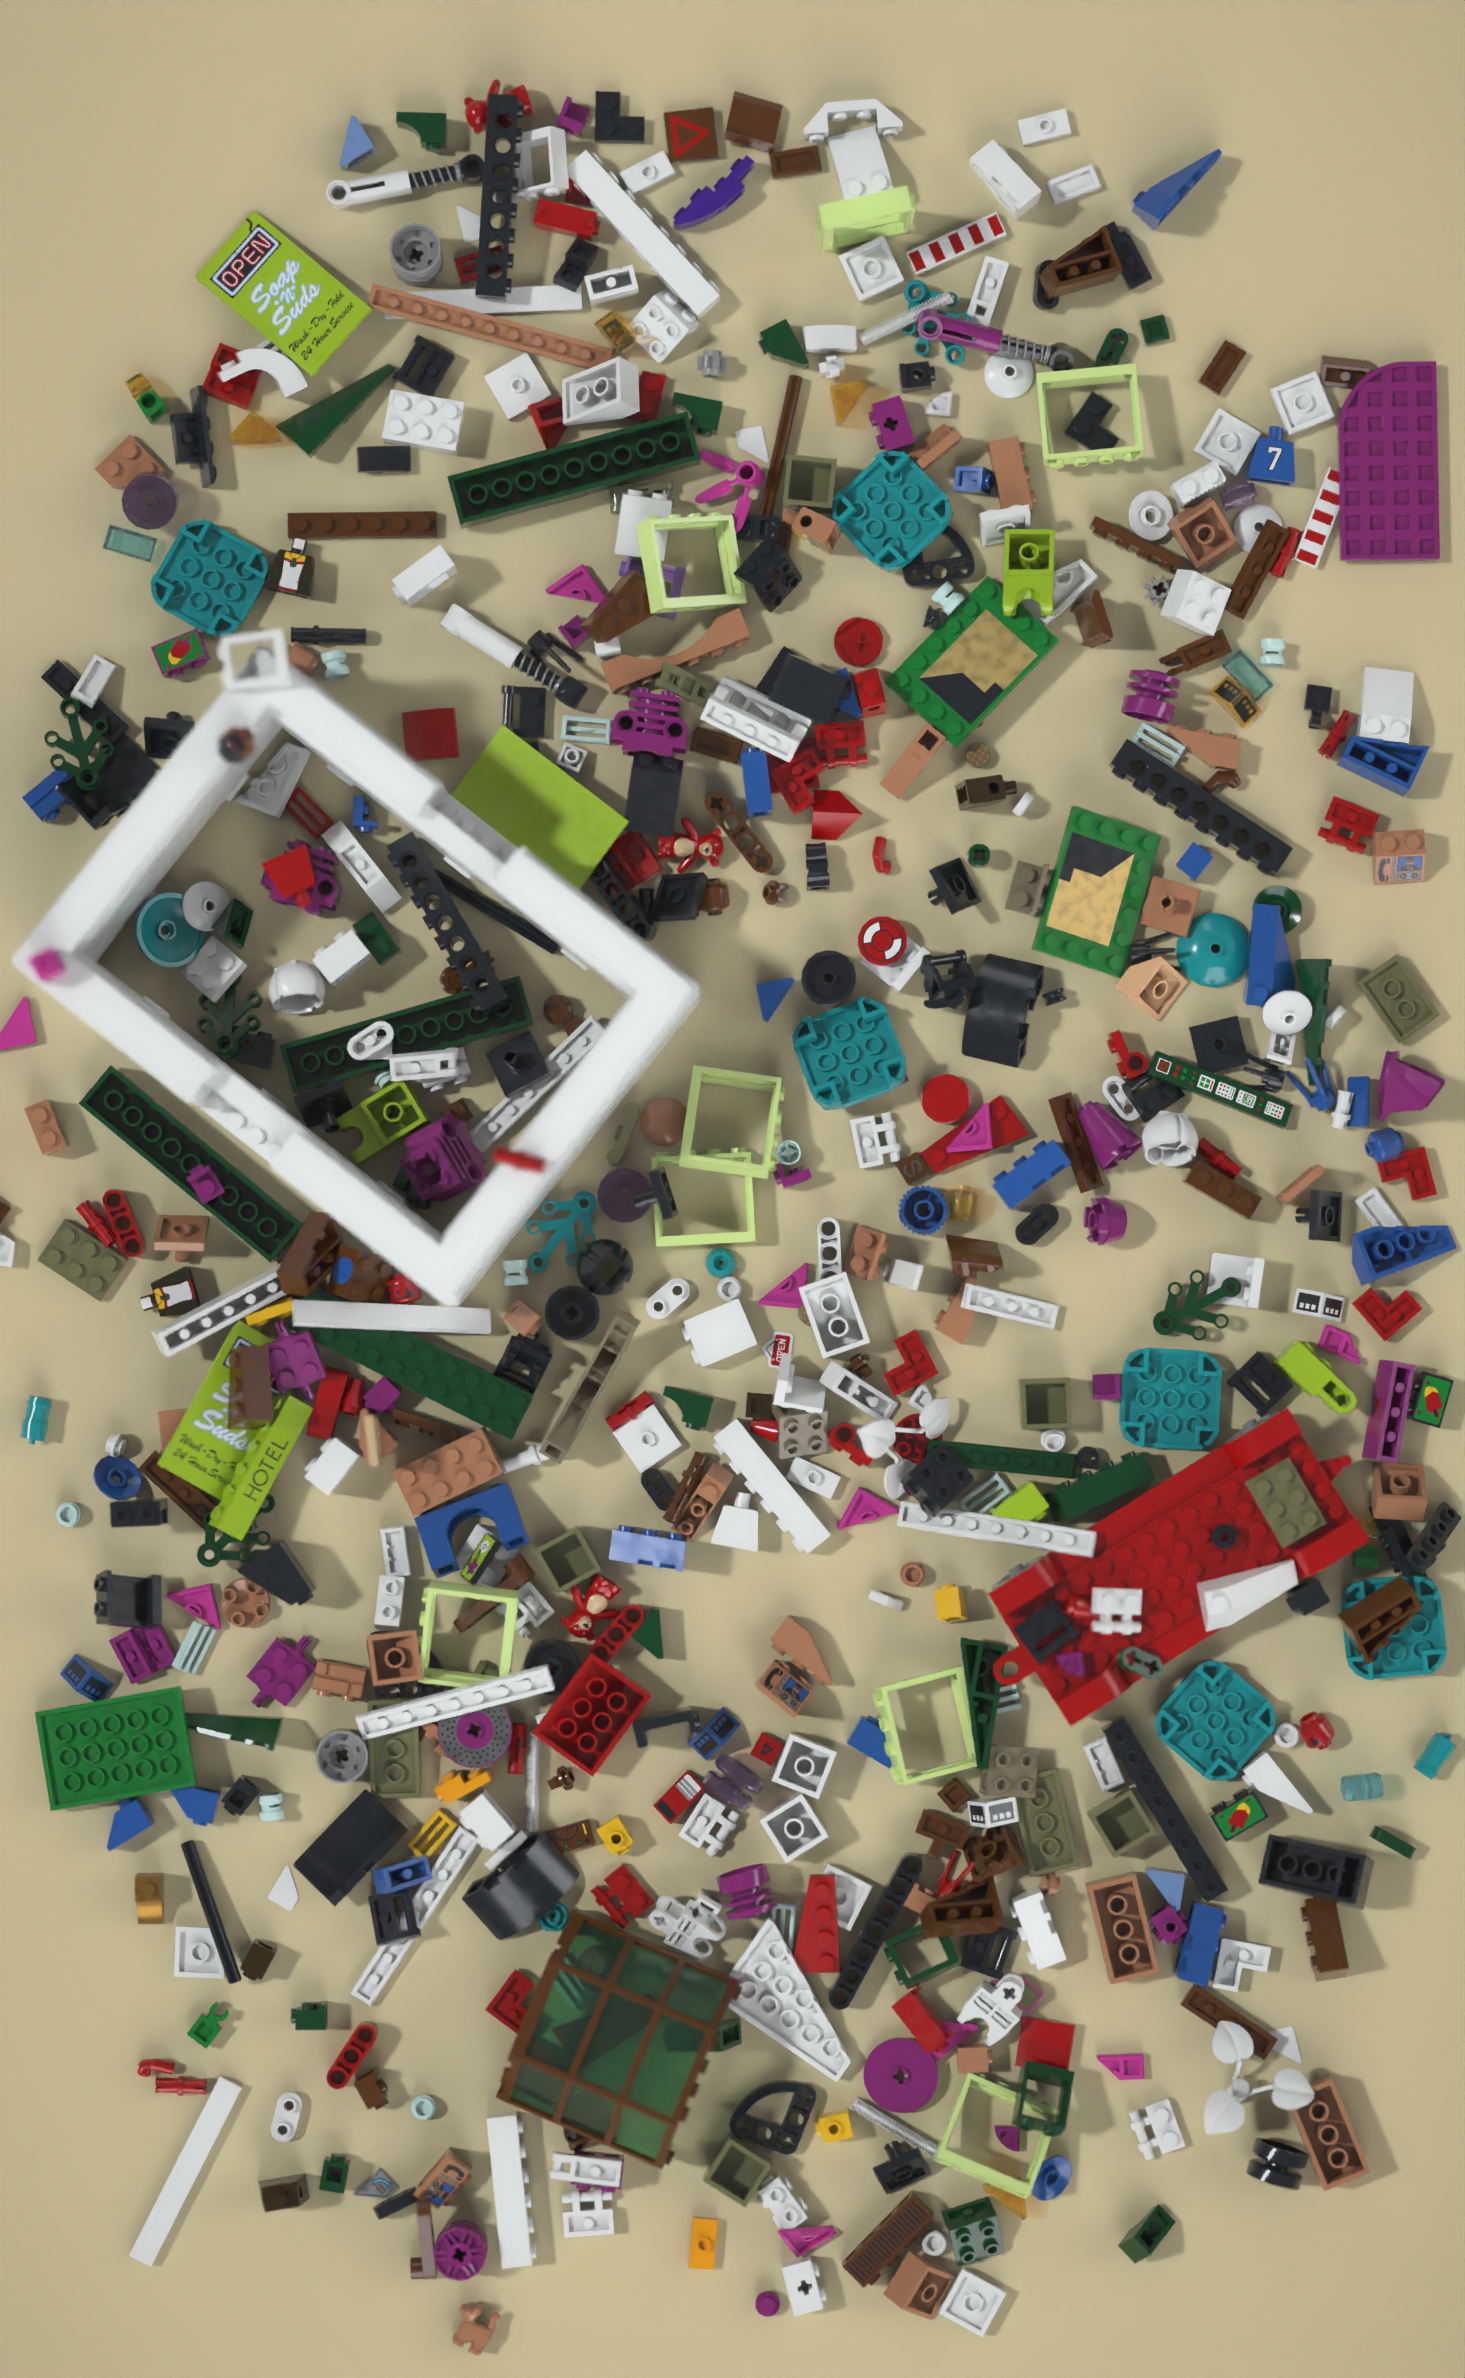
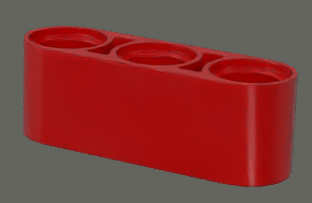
M117 1189L106 1191L102 1199L103 1205L123 1253L128 1257L136 1258L142 1256L146 1251V1241L127 1195ZM114 1193L119 1194L121 1197V1203L117 1207H112L109 1203V1198ZM123 1216H127L131 1222L127 1230L120 1229L118 1224ZM132 1239H136L140 1243V1249L136 1253H131L128 1250V1243Z
M325 1366L327 1376L321 1378L306 1431L307 1436L324 1441L333 1436L341 1408L340 1403L350 1376L349 1372Z
M635 1603L628 1604L592 1644L589 1654L593 1653L594 1648L597 1646H603L607 1650V1656L603 1660L608 1662L641 1625L645 1615L644 1609ZM634 1608L640 1612L641 1616L638 1621L631 1622L627 1619L626 1613L629 1609ZM612 1628H621L624 1632V1637L618 1641L613 1640L610 1637V1630Z
M361 2022L350 2036L327 2073L326 2080L330 2087L341 2089L347 2085L378 2035V2029L373 2022ZM363 2028L370 2029L372 2038L369 2040L362 2039L359 2031ZM349 2049L356 2050L359 2058L355 2061L349 2060L346 2057V2051ZM335 2070L342 2071L345 2079L341 2082L335 2081L332 2077V2072Z

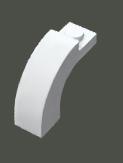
M250 348L238 351L235 354L239 362L235 364L234 360H231L221 365L222 370L217 372L221 382H225L248 370L260 369L266 371L275 379L283 397L308 387L302 373L291 360L269 349Z

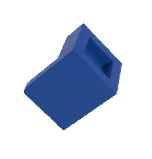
M1193 842L1176 863V866L1190 877V881L1194 882L1212 860L1213 856Z

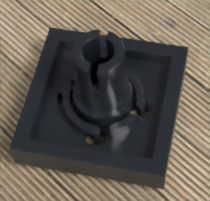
M341 1080L328 1082L322 1087L304 1091L294 1097L296 1106L307 1127L312 1128L323 1123L326 1133H333L339 1130L340 1125L337 1118L353 1109L352 1102Z

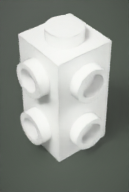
M777 2173L774 2176L769 2174L764 2177L758 2187L760 2195L757 2196V2199L765 2209L768 2207L774 2214L772 2219L779 2229L783 2227L784 2229L795 2228L808 2218L806 2210L809 2208L800 2196L796 2198L791 2190L794 2187L786 2176L781 2178Z

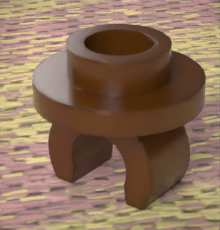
M770 880L764 886L762 892L765 902L768 905L786 903L788 899L781 898L779 894L780 890L788 889L789 886L778 884L775 880Z
M858 1353L849 1359L850 1364L847 1366V1369L849 1371L855 1370L859 1378L864 1377L866 1379L873 1374L872 1369L867 1364L870 1360L868 1354L862 1355V1353Z
M561 1766L557 1768V1776L552 1777L547 1782L551 1790L562 1786L568 1791L573 1788L575 1778L570 1769Z

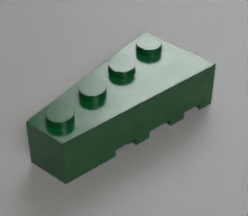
M1134 1450L1120 1456L1121 1461L1113 1463L1112 1460L1099 1465L1100 1470L1093 1473L1091 1470L1077 1475V1480L1072 1482L1067 1480L1055 1485L1056 1489L1043 1494L1045 1501L1050 1506L1048 1509L1054 1522L1071 1519L1156 1480L1144 1452L1135 1454Z

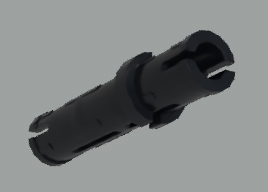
M314 625L313 628L291 627V643L304 642L313 643V645H319V643L366 644V628H319V625ZM305 634H326V637L305 636ZM331 635H352V637H331Z

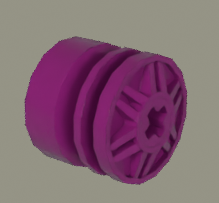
M1130 670L1129 678L1137 682H1128L1126 687L1136 692V695L1124 696L1121 713L1148 722L1171 724L1175 706L1165 702V699L1177 698L1178 693L1170 689H1179L1181 681L1166 673L1155 670Z
M766 1863L745 1866L716 1877L720 1894H732L733 1896L723 1902L725 1908L735 1907L726 1912L728 1920L756 1917L777 1906L776 1898L764 1899L774 1894L773 1889H761V1885L770 1881Z
M467 2220L453 2221L444 2226L437 2237L433 2252L434 2262L440 2273L448 2279L456 2281L468 2280L479 2273L484 2266L488 2250L487 2237L482 2228L474 2222ZM457 2248H460L461 2251H466L464 2257L461 2258L459 2254L455 2255Z

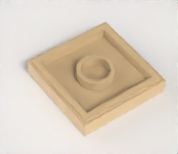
M378 1415L364 1416L369 1467L379 1466L383 1463Z

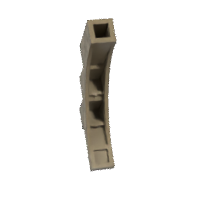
M618 1310L582 1377L546 1437L539 1453L561 1464L641 1322L629 1313Z

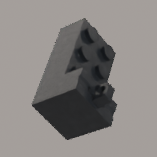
M1269 1834L1258 1883L1265 1887L1364 1910L1374 1861L1366 1855Z

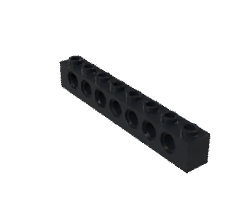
M488 94L475 291L477 298L506 300L507 293L511 294L512 279L508 278V268L513 269L514 254L509 253L510 243H515V228H511L512 218L516 219L517 203H513V193H518L519 178H514L515 168H520V153H516L517 143L522 141V128H518V118H523L524 103H519L520 99L517 95ZM502 116H509L512 119L509 127L502 128L498 125V121ZM507 141L510 144V149L506 153L498 152L496 147L499 142ZM499 166H505L509 172L506 177L498 178L495 176V170ZM503 191L507 194V198L503 203L494 202L493 196L496 192ZM501 216L505 219V224L502 228L497 229L491 225L494 217ZM495 241H500L504 246L503 250L498 254L490 251V245ZM498 266L502 269V274L499 278L493 279L488 276V271L491 267Z
M1126 739L1109 765L1112 768L1111 773L1122 780L1126 777L1133 782L1132 787L1143 794L1147 791L1154 796L1153 801L1162 807L1170 806L1175 810L1173 813L1184 821L1188 818L1195 823L1194 827L1205 835L1208 832L1216 837L1215 841L1224 848L1232 847L1237 851L1235 854L1246 862L1250 859L1257 864L1256 868L1267 876L1270 873L1275 875L1293 849L1128 739ZM1133 762H1139L1143 765L1144 771L1142 774H1134L1131 771V764ZM1153 776H1161L1164 779V786L1162 788H1156L1152 785L1151 779ZM1173 790H1182L1185 794L1184 801H1175L1172 797ZM1195 803H1201L1205 806L1206 812L1204 815L1199 816L1194 813L1193 805ZM1220 816L1226 820V827L1224 829L1215 827V817ZM1237 830H1242L1246 833V842L1239 843L1235 840L1234 834ZM1257 844H1263L1267 847L1268 853L1266 856L1261 857L1256 854L1255 847Z
M413 831L389 844L387 848L390 854L387 855V858L393 868L399 867L402 874L398 877L405 889L409 887L414 893L411 896L413 903L417 909L422 908L426 915L422 918L428 929H435L438 936L434 939L441 951L446 949L450 955L446 960L453 972L458 969L462 977L458 981L465 992L470 990L474 998L470 1002L476 1012L482 1011L485 1017H488L512 1003ZM409 860H417L414 867L406 868V863ZM429 880L427 887L423 889L418 888L420 881ZM435 900L441 901L438 908L429 909L431 902ZM445 921H452L451 928L448 930L441 929ZM459 941L465 943L461 950H453L455 943ZM476 962V968L473 971H465L468 963ZM481 983H488L486 991H477V987Z
M1120 1716L1101 1728L1203 1899L1209 1902L1227 1891L1226 1885L1126 1719Z

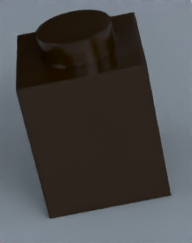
M255 1939L239 1969L243 1970V1975L251 1980L256 1981L257 1978L262 1980L277 1949Z

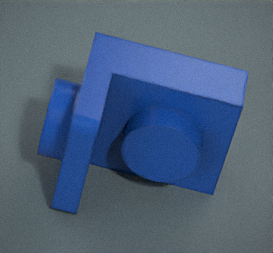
M956 466L953 491L990 495L991 489L994 486V476L991 470L980 466Z
M354 796L353 828H358L360 833H373V829L379 828L378 822L364 821V817H369V803H365L364 796Z

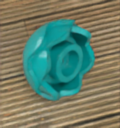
M718 1247L707 1255L705 1265L711 1276L724 1278L729 1277L734 1272L737 1261L731 1250Z
M558 1901L538 1921L544 1930L557 1932L562 1930L568 1922L569 1913L566 1906Z

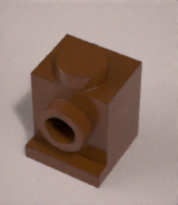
M378 2068L355 2079L354 2082L368 2110L372 2107L378 2110L389 2103L386 2094L388 2088L382 2078L379 2080L377 2078L380 2072Z

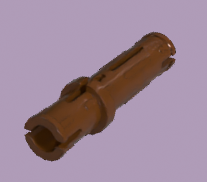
M695 1451L687 1470L683 1471V1478L673 1495L665 1515L662 1517L667 1522L674 1525L678 1523L677 1521L695 1485L701 1481L700 1475L709 1460L708 1456ZM696 1468V1471L693 1477L691 1478L689 1485H687L694 1469ZM683 1491H685V1493H684V1495H683V1497H682V1499H681V1501H680L678 1507L676 1508V1505H677V1503H678V1501H679V1499H680V1497H681Z

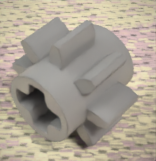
M704 350L703 356H698L697 370L702 371L703 377L720 378L721 371L726 372L727 358L722 357L721 351Z
M1165 575L1160 580H1156L1152 576V585L1145 584L1143 587L1149 590L1144 598H1151L1153 606L1160 601L1163 605L1172 584V582L1167 583L1164 581ZM1158 585L1162 586V591L1165 592L1161 593L1160 596L1155 595L1156 590H1154Z

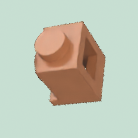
M916 1881L904 1905L921 1914L927 1903L938 1898L935 1897L937 1893L930 1888L924 1886L920 1889V1884Z

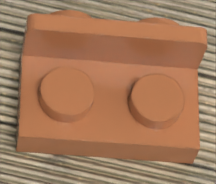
M944 423L911 449L907 455L924 472L959 444L961 436L956 430L951 431Z

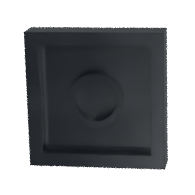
M175 711L168 712L166 719L145 717L143 725L146 757L169 759L195 727V721L182 720V715Z
M960 857L929 870L938 887L928 892L929 899L938 896L930 901L934 906L945 901L951 915L982 902Z
M704 872L662 875L649 917L653 922L695 920L699 916V906L708 877Z
M1238 1016L1189 1027L1199 1068L1214 1073L1249 1064Z
M530 1031L486 1053L488 1061L507 1098L551 1076Z
M664 1166L650 1171L649 1176L653 1189L633 1194L637 1210L658 1203L663 1221L675 1217L679 1212Z
M1310 1190V1208L1298 1207L1295 1214H1305V1216H1295L1296 1222L1309 1223V1240L1340 1242L1342 1192Z
M898 2141L891 2142L895 2150L894 2152L889 2143L884 2146L889 2161L873 2167V2170L886 2195L932 2174L919 2147L903 2154Z

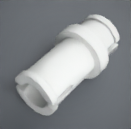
M1338 1090L1335 1110L1331 1113V1117H1333L1331 1127L1347 1129V1121L1351 1119L1349 1112L1354 1093Z

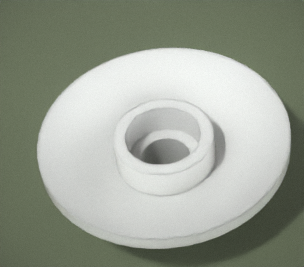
M1002 350L990 357L984 371V378L988 388L995 395L1006 399L1023 395L1030 388L1034 377L1033 366L1028 357L1024 359L1023 356H1015V354L1010 352L1007 355V352ZM1007 368H1012L1014 370V374L1012 376H1007L1005 374V370Z
M1149 490L1141 492L1133 499L1129 508V522L1133 531L1140 538L1158 540L1164 537L1170 530L1167 523L1173 517V510L1169 500L1163 494ZM1146 512L1148 513V516H1149V517H1148V520H1146V517H1145V513H1146Z
M1256 504L1244 508L1237 515L1233 525V534L1238 541V545L1243 550L1250 553L1260 532L1255 530V524L1259 523L1264 526L1266 520L1269 519L1283 527L1279 515L1272 508Z
M207 881L199 882L192 885L186 891L182 900V912L186 921L193 928L200 931H212L211 927L230 901L227 893L219 885ZM208 901L212 903V909L210 911L206 909V903Z
M1287 990L1276 993L1267 1000L1263 1007V1021L1267 1028L1276 1034L1290 1035L1297 1033L1306 1027L1312 1017L1311 1003L1304 994L1297 991Z

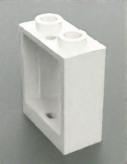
M547 126L523 132L522 141L517 143L516 153H520V168H515L514 178H519L518 193H514V195L525 197L526 201L539 200L541 195L556 196L559 195V191L569 189L565 130ZM548 144L551 182L533 186L531 148Z
M439 545L392 579L395 586L392 588L393 593L401 604L406 602L411 607L457 573L456 566L442 546Z
M283 629L221 638L222 645H218L219 659L224 660L225 670H221L223 686L228 685V689L231 692L292 683ZM273 639L278 675L235 681L230 645Z

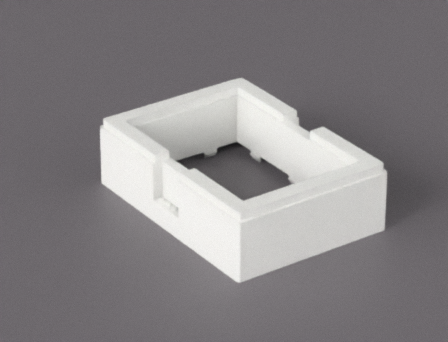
M265 644L259 645L234 676L235 681L278 675L275 651ZM289 663L292 682L290 684L233 692L228 689V685L13 955L12 963L186 1102L201 1108L271 1163L269 1166L271 1169L446 1306H459L469 1296L701 1000L700 987L694 980L523 846L520 849L457 801L446 791L442 782ZM232 726L247 727L255 736L253 739L255 750L241 764H229L217 752L218 739ZM281 728L328 764L326 768L350 787L356 785L445 856L443 860L467 879L470 876L557 943L562 948L560 952L584 971L590 969L628 999L510 1149L517 1152L523 1150L524 1154L546 1159L542 1175L521 1168L516 1170L514 1166L499 1163L444 1234L403 1203L405 1199L381 1180L377 1183L286 1111L288 1107L264 1088L261 1090L256 1088L169 1019L171 1015L145 995L142 998L97 962L133 916L137 917L143 904L157 894L154 891L155 887L226 799L230 802L249 778L247 775L248 770ZM52 947L56 950L67 972L44 984L40 982L28 959Z

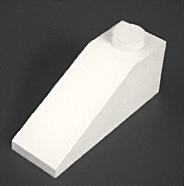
M892 1258L891 1263L886 1262L882 1276L886 1277V1283L916 1291L924 1266Z
M833 1361L830 1362L818 1381L877 1420L889 1419L898 1405L897 1402Z
M1263 1750L1241 1768L1244 1772L1241 1778L1250 1789L1255 1786L1259 1791L1308 1814L1313 1812L1312 1808L1266 1751Z

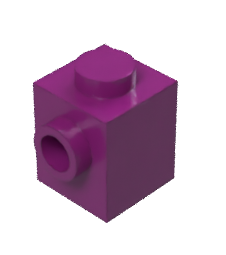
M383 1376L363 1396L366 1400L364 1406L372 1414L378 1412L381 1415L384 1411L389 1414L398 1405L395 1400L403 1393L387 1377Z

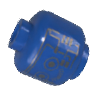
M1389 1127L1371 1132L1368 1135L1367 1143H1365L1366 1154L1379 1163L1399 1157L1401 1150L1404 1148L1401 1134Z

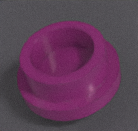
M772 2291L761 2292L755 2301L756 2310L759 2314L766 2317L775 2315L780 2308L779 2297Z

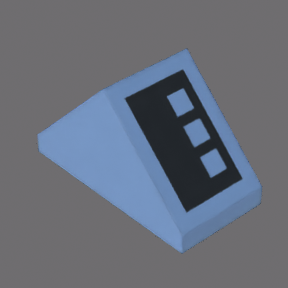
M354 116L350 118L340 159L341 170L345 171L376 153L372 142L358 119Z
M1155 1867L1145 1868L1144 1870L1174 1911L1178 1912L1181 1907L1185 1874L1181 1871Z

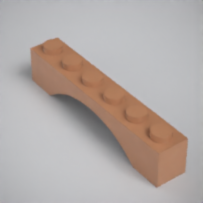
M738 608L717 616L709 630L700 640L678 654L655 659L636 658L622 654L602 662L601 667L612 694L617 692L618 695H622L632 690L631 686L641 683V686L654 682V677L662 673L661 666L663 662L677 667L687 665L689 668L701 663V658L706 656L715 658L724 654L723 650L733 646V649L745 646L747 644L746 640L750 639V634Z

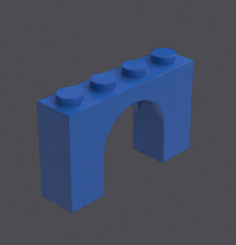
M507 1482L495 1484L490 1489L480 1493H471L465 1499L457 1502H448L439 1509L425 1511L420 1516L414 1518L431 1569L437 1579L460 1570L452 1547V1536L458 1525L468 1518L481 1516L492 1520L496 1524L506 1551L530 1543L513 1492Z

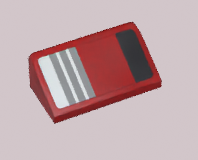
M687 1770L653 1806L672 1824L706 1787Z

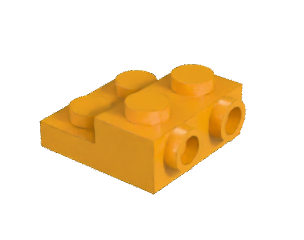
M482 1767L472 1770L468 1773V1778H466L463 1770L456 1772L454 1769L440 1778L441 1782L435 1785L434 1791L440 1801L445 1800L446 1804H449L490 1782L494 1775L489 1767L484 1770Z

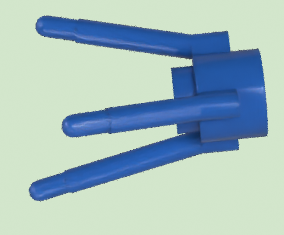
M1305 1058L1317 1090L1312 1092L1314 1097L1306 1091L1290 1071H1286V1075L1307 1099L1311 1108L1316 1106L1319 1112L1336 1104L1333 1098L1336 1095L1332 1089L1324 1060H1322L1321 1068L1326 1087H1322L1310 1058Z

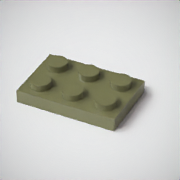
M1398 954L1356 982L1358 988L1398 1044L1440 1015Z
M64 1219L37 1261L98 1301H101L128 1259L111 1248H105L102 1242L67 1219Z
M1289 1457L1244 1482L1282 1548L1326 1524Z

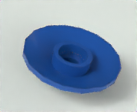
M108 1455L100 1459L93 1472L96 1486L109 1498L127 1500L133 1497L140 1489L142 1481L140 1472L135 1464L125 1457L118 1456L114 1458Z
M1059 2155L1049 2157L1043 2161L1031 2191L1032 2195L1038 2200L1047 2201L1062 2193L1071 2178L1072 2166L1070 2161L1064 2156Z

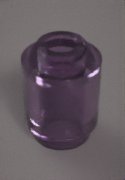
M1246 479L1225 487L1224 491L1219 493L1226 511L1231 509L1235 511L1255 503L1254 497L1258 496L1253 482L1248 483Z

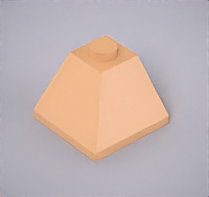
M1159 956L1130 966L1115 985V988L1127 999L1159 1021L1188 981L1164 958Z

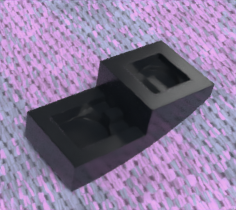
M577 237L565 253V261L553 276V283L576 292L584 276L588 273L597 255L599 246Z
M410 446L358 447V473L410 472Z
M757 514L756 516L747 515L743 527L736 533V538L738 541L763 542L767 538L774 543H778L781 517Z

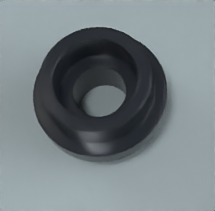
M1219 1524L1213 1529L1211 1538L1214 1545L1218 1548L1228 1549L1235 1544L1237 1534L1231 1525ZM1227 1532L1229 1534L1228 1540L1222 1541L1220 1534Z

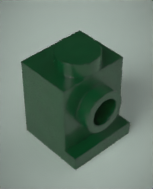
M322 2001L320 2006H317L316 2002L301 2003V2006L292 2008L291 2023H296V2030H326L328 2027V2001Z
M331 2153V2157H325L319 2190L344 2194L350 2161L345 2160V2155ZM338 2167L340 2174L334 2175L331 2169Z

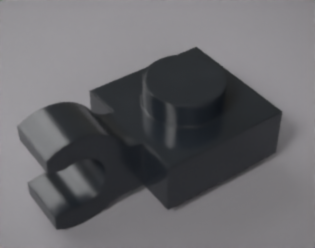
M1307 685L1303 710L1311 711L1308 728L1319 729L1322 713H1329L1332 687Z

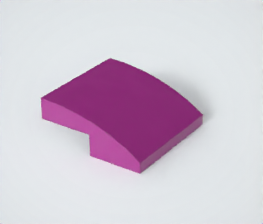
M162 1625L151 1630L131 1628L109 1640L131 1684L172 1664L177 1655Z

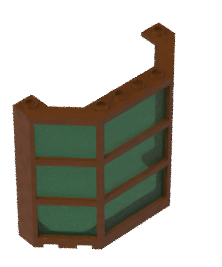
M573 1910L566 1928L563 1929L557 1941V1945H560L559 1950L555 1949L551 1953L507 2059L511 2062L510 2068L505 2067L500 2081L502 2083L495 2098L659 2169H663L665 2164L670 2165L675 2151L671 2150L672 2142L680 2121L685 2122L689 2114L690 2108L687 2107L689 2098H695L700 2084L696 2083L699 2074L704 2075L710 2062V2060L706 2059L709 2050L714 2051L720 2037L716 2035L729 2004H731L732 2000H738L743 1987L738 1986L740 1980L578 1910Z

